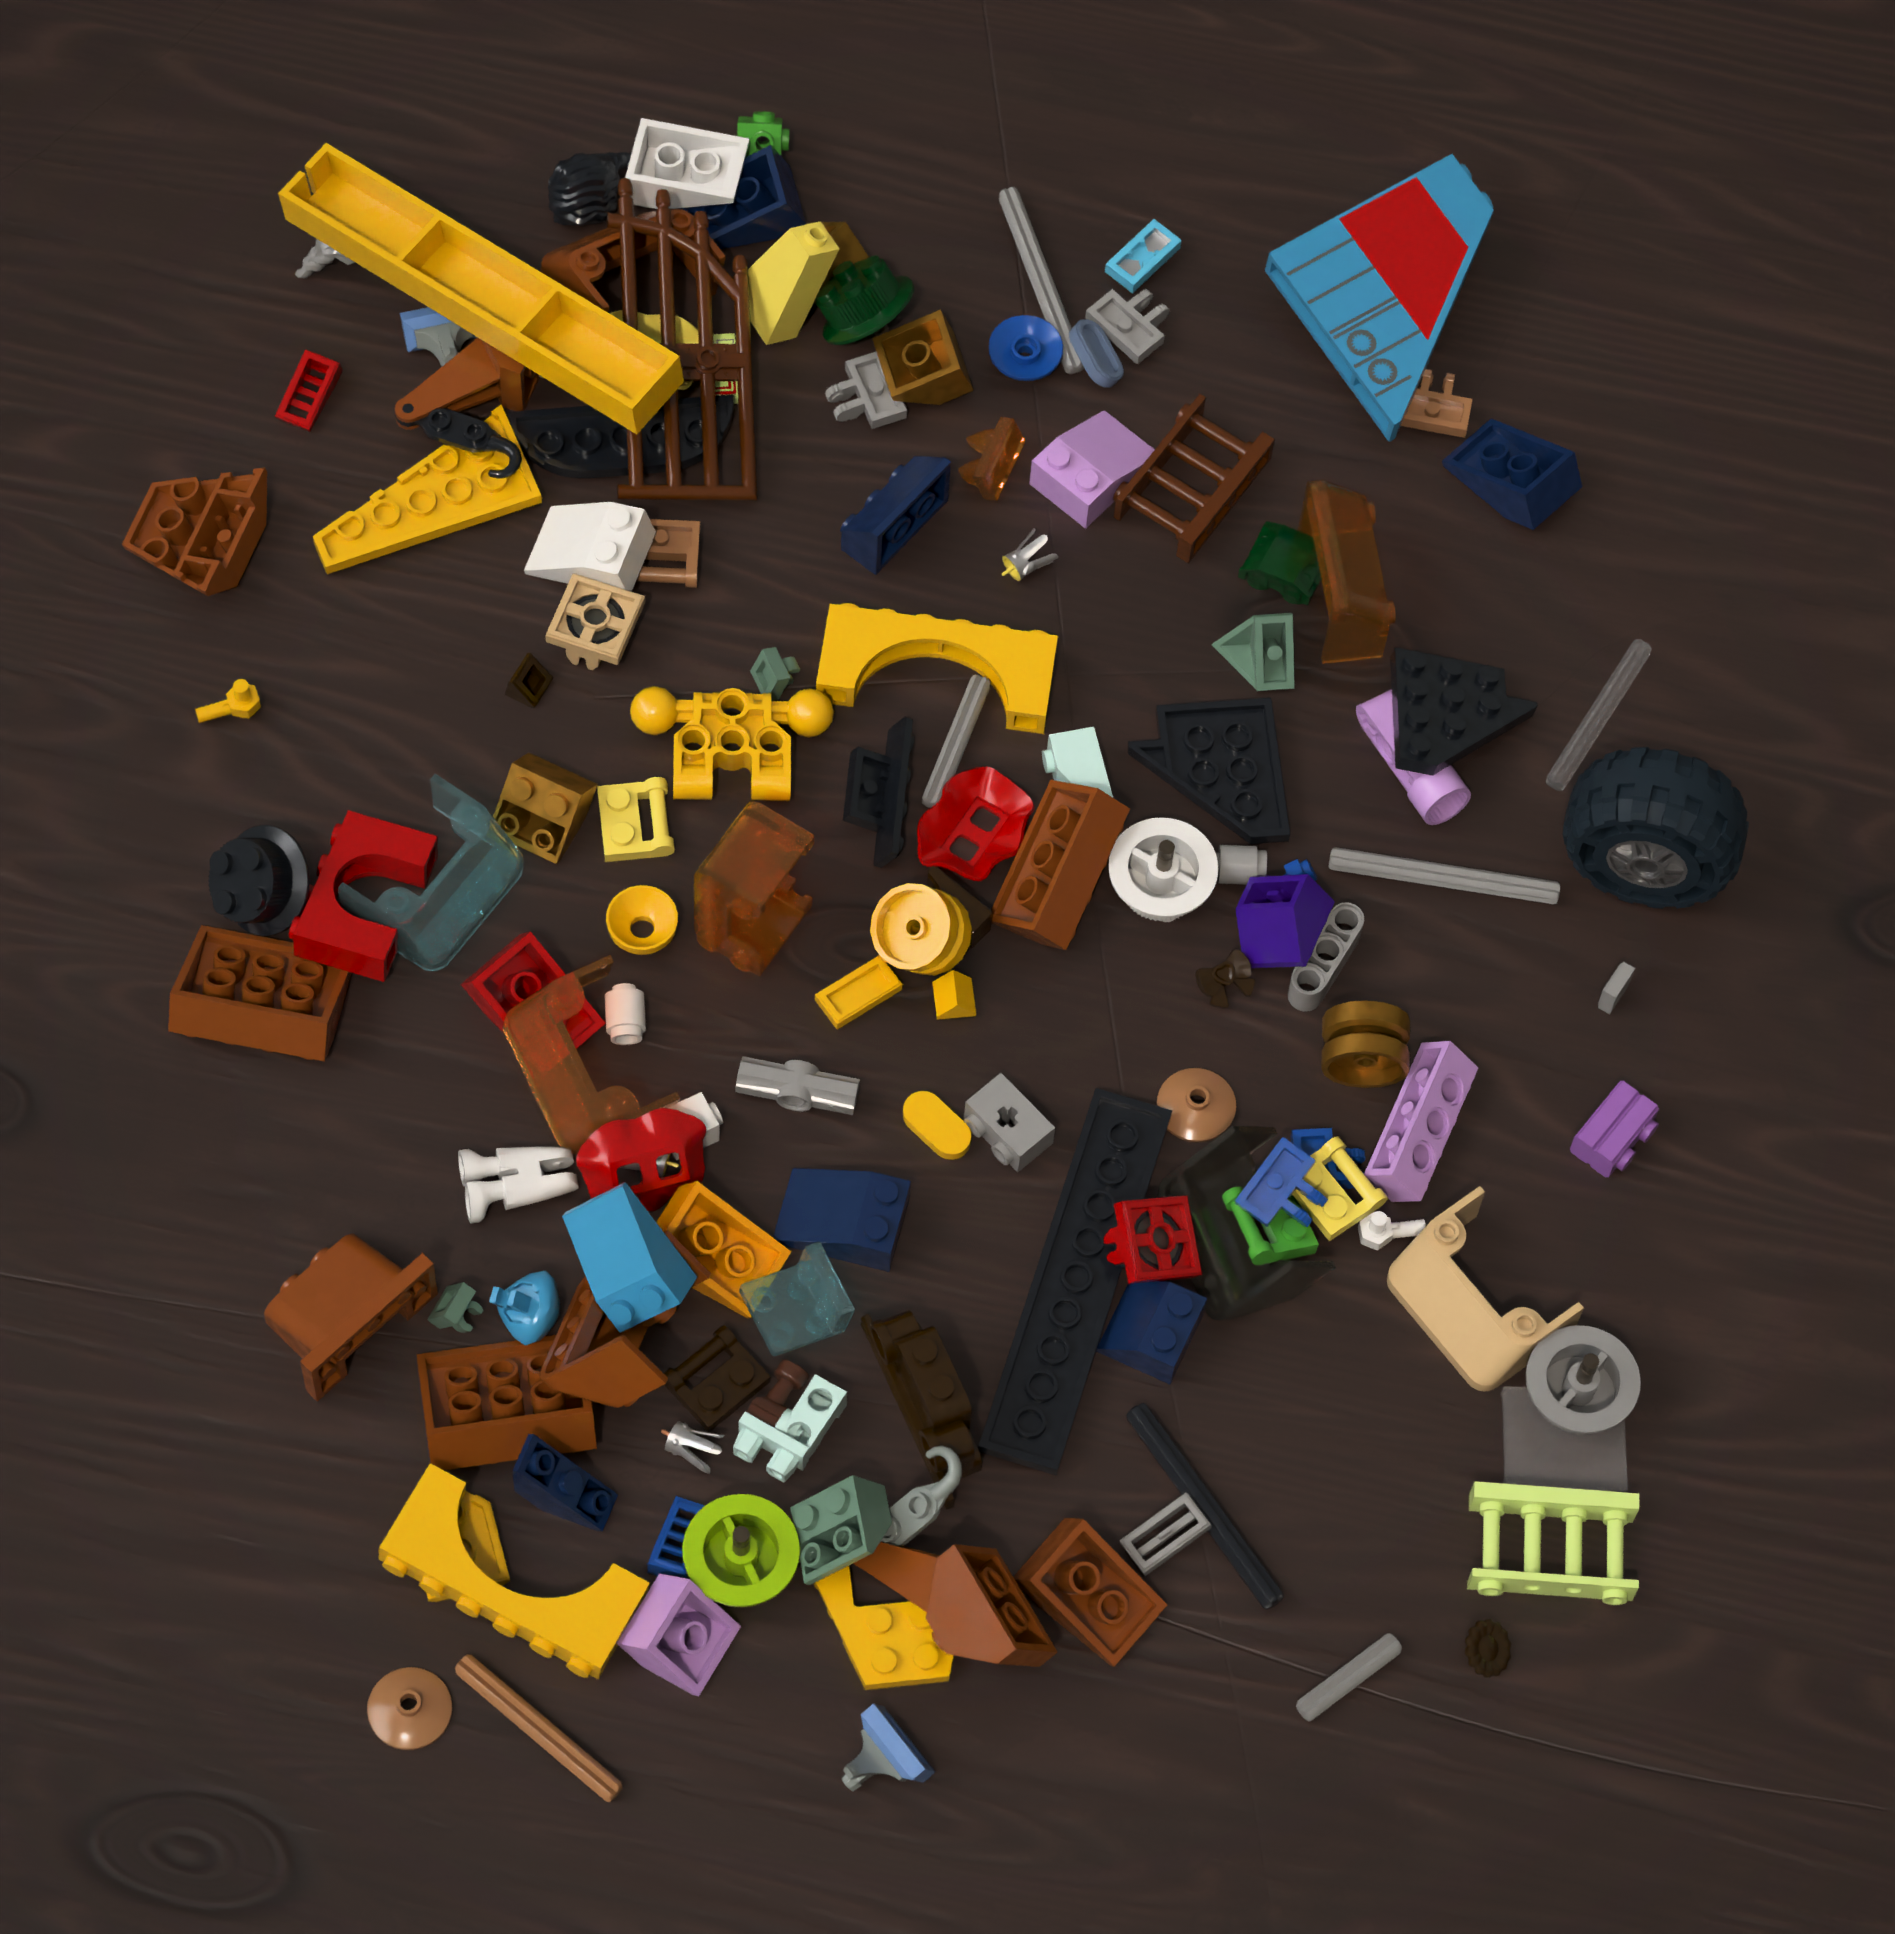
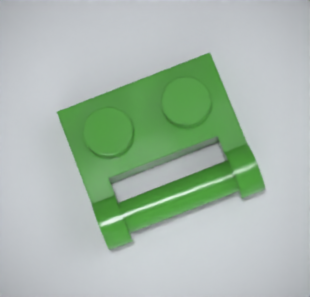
M1243 1187L1230 1188L1222 1195V1200L1227 1210L1233 1212L1250 1247L1248 1255L1254 1265H1263L1316 1253L1319 1243L1310 1225L1308 1227L1301 1225L1281 1209L1268 1227L1261 1223L1270 1241L1269 1243L1264 1241L1253 1216L1235 1204V1200L1242 1192ZM1291 1195L1288 1200L1301 1208L1297 1200Z

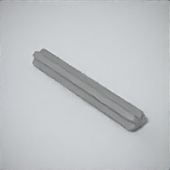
M977 674L970 678L922 796V804L928 808H931L940 800L944 784L957 771L990 690L991 683L986 677Z

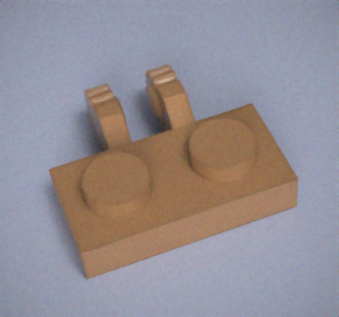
M1426 369L1422 376L1421 387L1416 390L1401 426L1465 438L1473 399L1452 395L1455 374L1447 373L1444 378L1443 393L1429 391L1433 375L1432 370Z

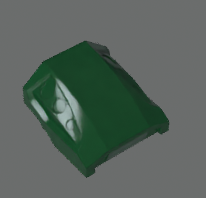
M1266 521L1249 556L1239 569L1238 578L1246 579L1248 584L1257 590L1271 588L1279 591L1282 597L1291 604H1304L1308 606L1326 574L1336 549L1318 538L1282 524Z

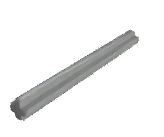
M1015 187L1003 189L1000 191L999 201L1045 320L1053 325L1061 336L1063 342L1061 362L1064 370L1070 375L1080 373L1084 366L1069 339V331L1072 327L1020 193Z
M1338 847L1332 848L1329 857V868L1335 871L1548 904H1556L1560 895V883L1545 879Z

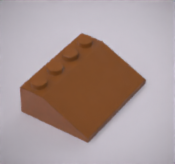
M201 925L170 992L168 1032L183 1034L188 1037L220 1041L229 1045L236 1044L262 1049L266 1052H278L308 1060L325 1061L335 1037L352 973L294 956L293 942Z
M556 1335L545 1336L542 1340L526 1346L515 1340L416 1354L431 1464L442 1470H454L457 1468L514 1461L518 1459L528 1434L536 1435L561 1454L597 1449L591 1401L551 1390L539 1377Z

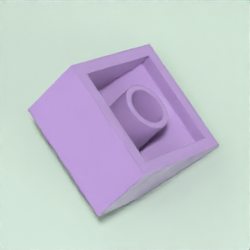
M659 1574L616 1644L645 1669L688 1693L699 1696L741 1626L713 1600L706 1597L703 1591L690 1579Z

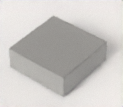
M1624 961L1619 964L1602 991L1598 1002L1599 1009L1609 1015L1611 1014L1631 982L1635 971L1634 967Z

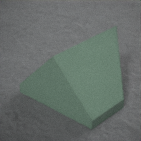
M1292 613L1253 615L1211 644L1256 691L1295 688Z

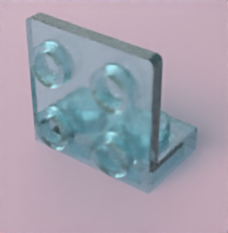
M820 1241L805 1246L796 1266L743 1283L739 1289L772 1356H778L844 1333L855 1311Z

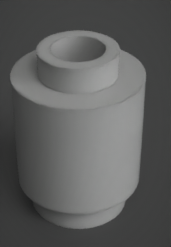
M1219 845L1218 852H1215L1218 860V884L1247 885L1250 877L1266 876V850H1257V846Z

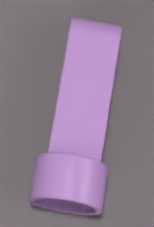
M1392 689L1356 706V714L1361 727L1408 792V799L1426 824H1441L1453 818L1468 804L1471 792L1452 765L1442 769L1433 776L1395 768Z

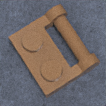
M650 519L656 534L645 560L686 561V568L642 566L636 581L683 583L687 588H697L700 521Z

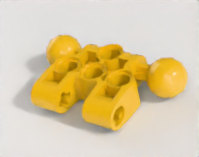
M652 686L644 688L634 697L631 702L630 714L635 726L643 733L654 736L666 733L675 723H687L674 734L673 799L712 800L713 770L720 767L729 771L746 768L750 771L751 800L790 801L791 736L778 724H788L800 736L808 738L820 736L831 725L834 710L830 699L825 694L811 688L798 691L789 701H771V693L752 694L745 693L736 688L713 693L694 692L693 700H676L667 689ZM728 708H735L741 713L730 716L723 711ZM693 742L698 743L702 748L692 751L684 746ZM734 743L741 748L737 751H728L723 746ZM775 744L780 749L769 752L764 750L762 746Z

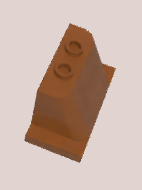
M350 1233L341 1238L330 1249L328 1247L321 1249L312 1258L310 1266L300 1275H292L283 1283L280 1293L272 1299L265 1309V1322L302 1358L300 1364L306 1391L317 1402L348 1375L345 1359L399 1312L409 1321L438 1295L434 1263L421 1253L406 1268L402 1269L354 1233Z

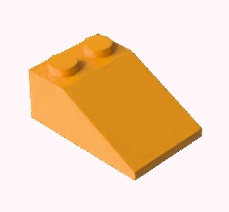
M698 1181L679 1186L656 1222L663 1232L668 1230L711 1273L709 1279L691 1288L746 1318H751L792 1252Z

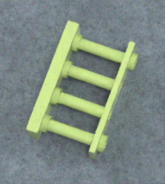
M1474 1481L1469 1494V1511H1477L1483 1516L1482 1569L1472 1568L1467 1581V1589L1478 1590V1593L1484 1596H1498L1503 1592L1602 1599V1602L1608 1605H1623L1627 1601H1633L1639 1589V1580L1623 1579L1624 1525L1633 1523L1639 1511V1493ZM1504 1514H1518L1521 1518L1525 1519L1524 1572L1499 1570L1500 1517ZM1545 1517L1562 1518V1521L1566 1522L1565 1575L1541 1573V1520ZM1586 1520H1600L1607 1525V1578L1582 1576V1523Z

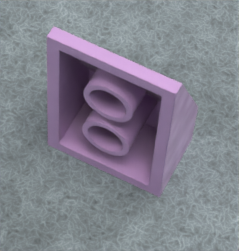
M1104 410L1056 437L1032 460L1029 484L1086 529L1114 502L1113 496L1119 485L1123 481L1129 483L1153 453L1154 449Z

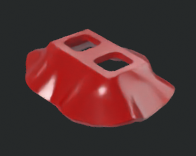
M975 767L960 772L944 784L940 800L928 809L918 822V858L924 866H940L954 871L964 878L982 881L988 877L996 864L1017 854L1024 839L1027 820L1034 812V803L1022 788L992 767ZM978 809H986L999 817L1000 820L992 831H984L971 823L970 820ZM959 837H963L979 847L976 854L969 861L958 857L950 851L951 846Z
M669 1108L655 1109L635 1119L613 1120L603 1124L590 1135L581 1146L576 1157L577 1167L582 1173L590 1198L592 1199L618 1186V1168L632 1163L639 1164L642 1181L637 1185L630 1186V1189L647 1211H656L661 1208L679 1186L695 1181L702 1183L705 1171L703 1139L706 1134V1126L693 1115ZM674 1152L678 1153L681 1166L680 1172L663 1178L659 1177L656 1165L657 1158Z

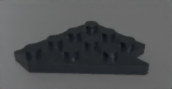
M1397 647L1394 648L1390 657L1396 769L1433 776L1533 717L1537 708V702L1506 696L1505 671L1503 668Z
M1271 698L1157 705L1155 713L1159 739L1128 741L1127 751L1130 756L1249 844L1289 841L1290 829Z

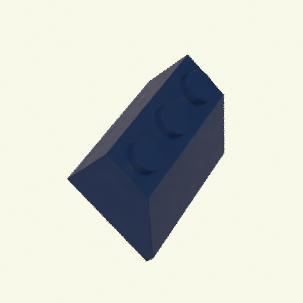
M914 456L905 466L903 464L899 465L891 474L889 482L881 491L879 489L874 490L866 500L865 507L857 515L851 514L844 521L840 529L841 550L876 575L948 502L951 461L945 457Z

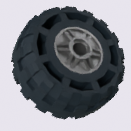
M1633 747L1629 751H1622L1620 749L1605 754L1603 760H1595L1578 777L1576 785L1573 786L1566 810L1563 839L1568 857L1571 861H1574L1573 867L1583 878H1588L1592 881L1591 884L1600 891L1611 893L1617 896L1619 900L1631 904L1633 902L1645 904L1650 908L1663 909L1674 906L1677 909L1694 906L1696 902L1704 903L1715 898L1718 892L1725 889L1729 880L1735 878L1742 861L1748 834L1749 822L1746 821L1748 812L1743 804L1744 799L1740 791L1736 787L1731 786V780L1720 770L1715 771L1709 767L1707 762L1694 756L1691 758L1681 755L1679 751Z

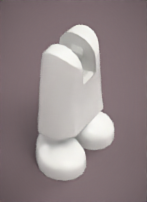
M496 1148V1157H483L470 1149L458 1151L459 1171L462 1185L465 1186V1202L470 1224L481 1222L485 1218L488 1206L498 1200L503 1199L505 1210L558 1197L579 1188L575 1173L563 1172L545 1175L544 1173L562 1170L574 1163L572 1150L568 1148ZM498 1175L499 1178L496 1181H481L489 1176Z

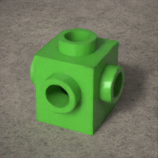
M767 111L753 112V117H738L737 136L749 138L746 157L770 145L780 156L781 151H789V129H782L783 118H775V113ZM765 136L769 140L760 141L758 137Z

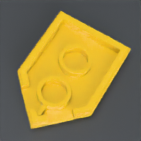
M466 1491L457 1518L461 1540L477 1567L490 1579L502 1586L510 1581L491 1503L478 1495H473ZM426 1592L429 1602L450 1599L443 1594L441 1597H435Z

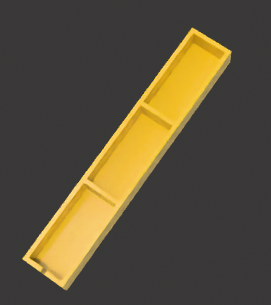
M325 143L305 164L311 191L314 194L311 196L306 174L302 171H299L278 193L285 220L635 434L642 430L684 382L679 355L328 143Z

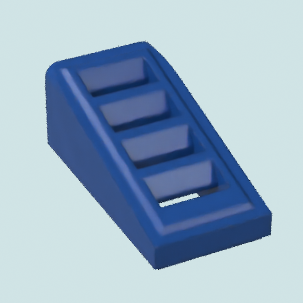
M675 1496L647 1564L648 1574L654 1576L664 1574L690 1579L684 1567V1562L681 1564L663 1558V1555L666 1552L683 1558L682 1548L668 1544L669 1539L683 1543L685 1534L674 1531V1526L678 1525L687 1528L691 1522L690 1520L678 1517L680 1510L696 1515L705 1505Z

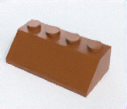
M1050 780L993 904L991 923L1041 945L1067 950L1070 941L1076 933L1077 925L1086 905L1092 898V892L1101 872L1107 865L1108 857L1116 839L1123 830L1130 808L1098 788Z

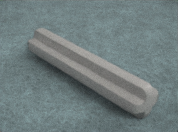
M1391 1633L1385 1634L1300 1698L1296 1704L1298 1712L1306 1721H1312L1397 1657L1402 1650L1400 1642Z

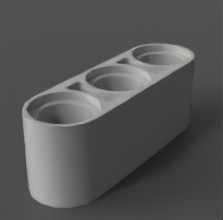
M1349 902L1340 903L1330 911L1327 922L1322 929L1306 967H1295L1293 970L1287 994L1290 1004L1295 1009L1312 1011L1321 1004L1358 945L1364 925V914L1355 904ZM1345 923L1350 925L1353 929L1343 930L1340 929L1337 926V924ZM1326 953L1334 959L1326 961L1321 959L1318 954ZM1307 983L1312 985L1315 990L1305 991L1299 985Z

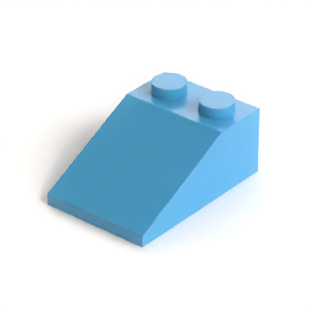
M626 1182L566 1211L562 1216L595 1301L619 1333L681 1304L697 1279L696 1274Z

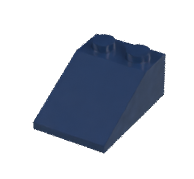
M771 145L745 158L734 203L679 208L695 216L697 211H705L709 222V227L707 228L709 236L720 249L774 240L784 235L790 228L806 224L791 167Z
M1492 418L1442 460L1444 468L1504 518L1532 530L1582 488L1575 452Z
M793 1168L773 1238L786 1247L890 1272L910 1199L911 1181L872 1171Z

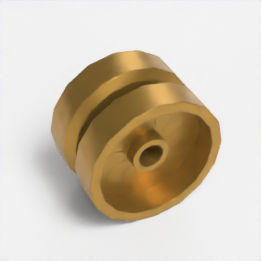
M1368 1000L1338 1004L1325 1012L1322 1018V1037L1325 1045L1322 1049L1321 1069L1324 1076L1333 1082L1360 1088L1384 1087L1396 1084L1406 1078L1410 1068V1052L1407 1047L1410 1039V1018L1407 1012L1385 1002Z

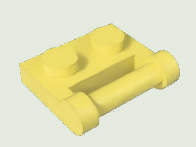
M652 777L644 782L597 786L605 862L664 857L675 852L674 839L669 836L665 803L668 786L665 778ZM641 799L650 800L654 838L649 841H642L638 800Z
M1339 1136L1330 1139L1321 1149L1310 1155L1316 1160V1163L1303 1179L1328 1199L1324 1206L1321 1207L1313 1204L1297 1189L1292 1194L1328 1241H1331L1379 1209L1388 1200L1387 1195L1382 1189H1376L1345 1151L1346 1145ZM1333 1161L1363 1200L1355 1205L1324 1165Z

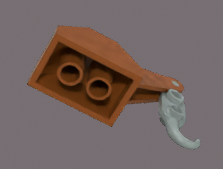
M945 1446L933 1447L926 1452V1457H944L948 1464L946 1476L939 1482L912 1489L890 1507L892 1524L872 1554L853 1564L926 1611V1620L933 1630L932 1638L936 1645L946 1654L995 1664L1040 1667L1058 1652L996 1548L953 1544L944 1553L937 1555L904 1546L936 1520L948 1495L955 1490L961 1479L962 1464L958 1455L951 1448Z

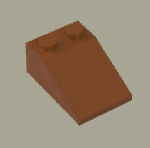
M1064 1518L1013 1576L1018 1586L1039 1608L1112 1667L1116 1666L1167 1606L1156 1592L1084 1519Z

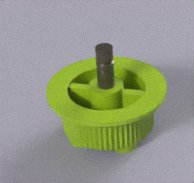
M733 1494L718 1498L698 1511L686 1529L682 1555L684 1567L690 1580L703 1591L706 1597L727 1606L749 1607L774 1598L790 1583L799 1563L800 1544L794 1524L788 1515L776 1504L755 1495Z

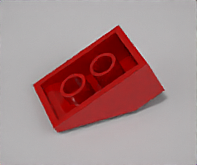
M531 931L519 934L460 984L482 1012L545 1075L606 1024Z

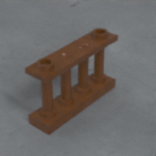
M1201 394L1196 397L1191 405L1189 403L1183 405L1176 417V424L1129 483L1123 481L1113 496V501H1115V519L1120 521L1132 507L1176 534L1175 539L1178 540L1176 556L1188 564L1271 460L1275 441L1271 436L1261 432L1254 443L1251 441L1245 443L1204 418L1206 397ZM1195 429L1238 455L1239 462L1233 469L1230 467L1225 469L1182 442ZM1174 455L1217 481L1218 488L1212 495L1209 493L1203 495L1162 468L1171 456ZM1153 481L1196 507L1197 515L1192 521H1182L1144 498L1141 494Z

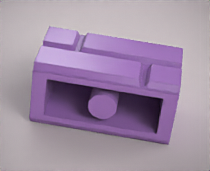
M1620 1081L1575 1135L1570 1147L1571 1153L1584 1163H1589L1591 1168L1605 1178H1609L1616 1168L1624 1171L1636 1154L1632 1150L1639 1139L1646 1143L1659 1126L1654 1121L1659 1110L1658 1105L1646 1096L1640 1095L1635 1088L1625 1081Z

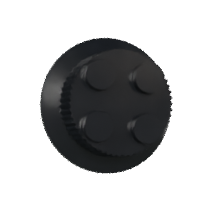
M271 825L254 826L241 833L236 839L223 844L220 850L211 855V870L208 876L210 896H212L215 911L227 917V920L234 921L241 928L252 934L272 936L290 928L294 917L301 915L309 894V867L301 846L287 831Z

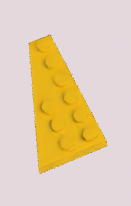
M502 404L492 410L491 416L484 420V422L501 437L512 441L519 448L522 461L520 468L515 474L501 479L488 475L490 470H502L508 466L509 457L497 451L473 453L451 445H442L397 477L398 481L384 491L379 489L370 496V501L354 512H346L313 536L315 548L326 574L542 503L539 488Z

